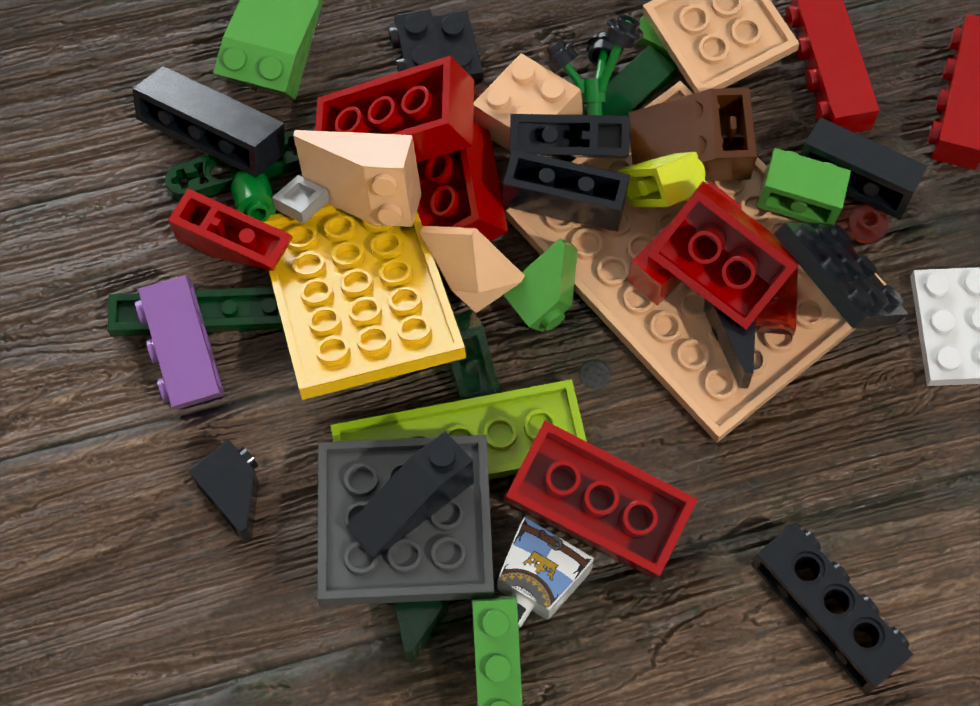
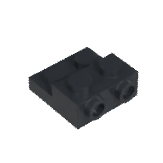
M431 8L394 15L395 26L388 27L392 49H399L401 58L396 59L398 72L451 55L474 79V82L483 80V69L467 10L432 16Z

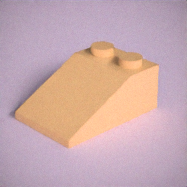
M295 130L293 136L302 177L328 190L330 200L328 204L373 225L413 227L421 198V188L412 135Z

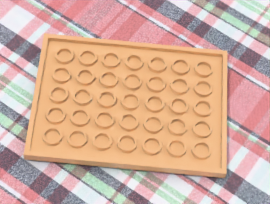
M679 81L646 107L693 93ZM630 143L629 157L626 159L577 157L572 163L618 172L617 170L632 165ZM758 157L750 180L706 181V184L714 183L742 206V211L773 234L785 222L808 223L756 207L766 165ZM688 199L670 207H629L626 200L618 232L513 208L506 210L507 220L540 255L559 238L576 247L578 253L574 291L716 443L855 330L852 329L798 264V267L756 317L753 376L748 389L740 388L704 312V298L701 295H697V292L684 282H681L657 306L628 282L631 260L673 220ZM875 273V275L878 277V279H879V280L884 284V286H885L886 283Z

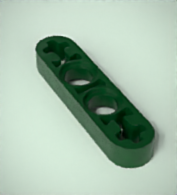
M295 131L285 132L286 154L281 157V161L275 162L263 172L268 179L301 169L298 155H293L290 151V147L295 145L293 136ZM207 155L171 167L166 174L165 182L171 197L180 202L187 189H191L206 197L230 191L234 176L241 170L211 155ZM219 165H226L232 169L231 174L227 178L220 180L213 178L211 172ZM200 172H203L207 183H201ZM187 178L189 187L182 189L179 180Z

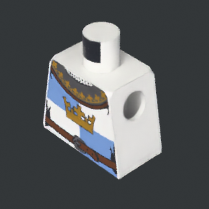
M525 517L520 523L503 564L497 589L505 595L516 596L519 629L531 610L545 619L551 618L589 575L594 561L593 557Z

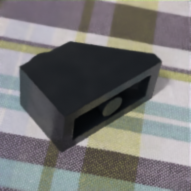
M228 440L191 468L189 473L199 490L246 544L252 540L259 489V481L254 469L258 467V464L244 447L237 450Z

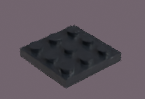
M785 222L774 233L852 329L894 325L908 314L901 306L903 299L900 294L890 285L886 284L884 286L875 275L877 272L875 265L866 256L856 253L850 246L852 242L851 237L839 225Z

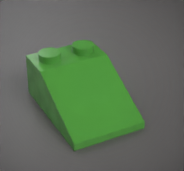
M240 0L224 33L213 74L225 82L296 100L323 0Z

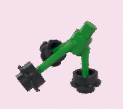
M620 14L617 20L609 19L607 25L610 27L607 32L598 33L587 40L588 46L586 50L588 52V59L597 65L595 79H581L570 62L578 56L572 47L574 45L573 41L565 44L561 39L543 52L547 57L542 63L543 66L548 65L553 73L563 68L575 86L581 89L583 104H587V115H602V103H606L608 82L618 57L623 52V47L635 48L637 41L644 35L643 31L639 28L640 22L633 17Z

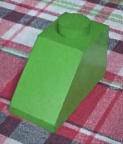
M561 238L522 272L525 276L521 283L503 294L527 326L541 332L557 327L564 320V313L572 307L578 250L573 244Z

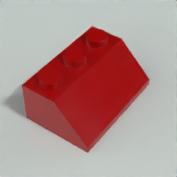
M473 122V147L417 162L421 188V198L417 212L422 226L476 228L489 241H492L507 233L508 227L490 130Z
M704 181L699 184L647 253L649 257L746 330L798 267V262L773 233Z

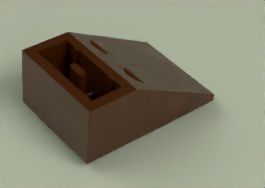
M749 88L708 89L628 113V116H630L632 165L674 153L697 152L698 159L705 168V181L751 179L757 159Z

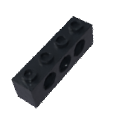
M794 523L756 554L751 566L867 696L914 655L908 649L909 642L897 628H889L881 619L879 609L871 598L865 594L860 595L849 583L850 577L845 569L837 562H830L820 551L821 545L817 538L806 529L802 531ZM795 567H808L814 574V580H801L795 573ZM834 598L838 600L843 607V613L833 614L829 612L824 605V599ZM854 631L866 632L872 639V647L864 648L858 645L854 639Z

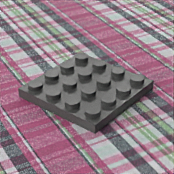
M486 435L451 437L473 460L474 484L375 560L370 557L347 531L346 526L412 455L436 437L318 442L319 606L494 598Z

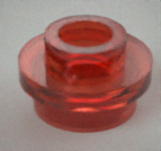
M863 205L851 213L848 220V228L857 241L873 243L883 238L886 234L888 219L885 213L868 205ZM863 219H868L875 225L868 226L863 222Z

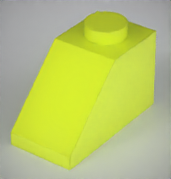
M697 152L674 153L617 170L618 173L630 175L626 197L629 207H670L688 199L702 181L706 183L705 168L698 159Z

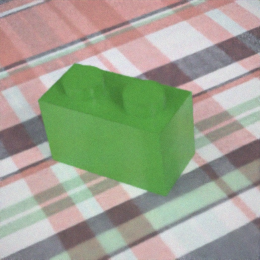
M774 148L764 172L756 207L808 223L834 225L843 208L851 170L838 167L833 163L807 158L792 151Z

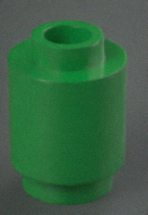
M241 170L234 176L231 192L237 211L262 222L268 220L270 215L275 214L276 209L272 200V189L268 178L263 173L256 178Z

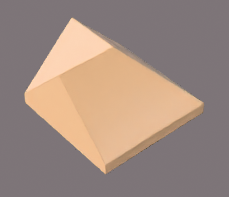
M423 226L420 231L450 289L475 313L517 286L525 276L476 228Z

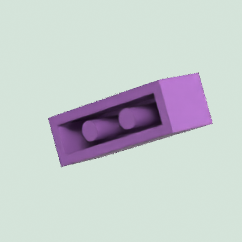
M183 275L139 288L138 292L141 300L136 301L135 306L141 324H148L152 339L147 340L146 344L153 364L159 362L163 378L157 381L164 403L170 402L171 407L179 410L225 396L192 280Z

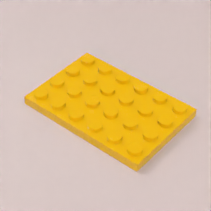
M327 203L304 224L283 213L270 215L268 220L264 222L291 234L293 237L274 271L269 270L302 400L466 358L465 346L435 260L420 234L423 226L418 212L416 213L413 227L373 225Z

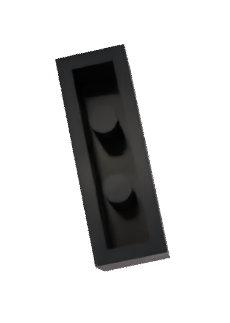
M821 117L806 140L800 154L807 158L833 163L838 167L851 170L846 196L898 220H901L927 168L925 164Z
M512 150L503 182V206L618 232L627 197L630 175Z

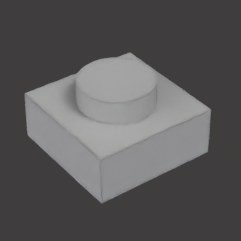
M297 175L272 197L276 210L303 224L330 201L326 188L300 175Z

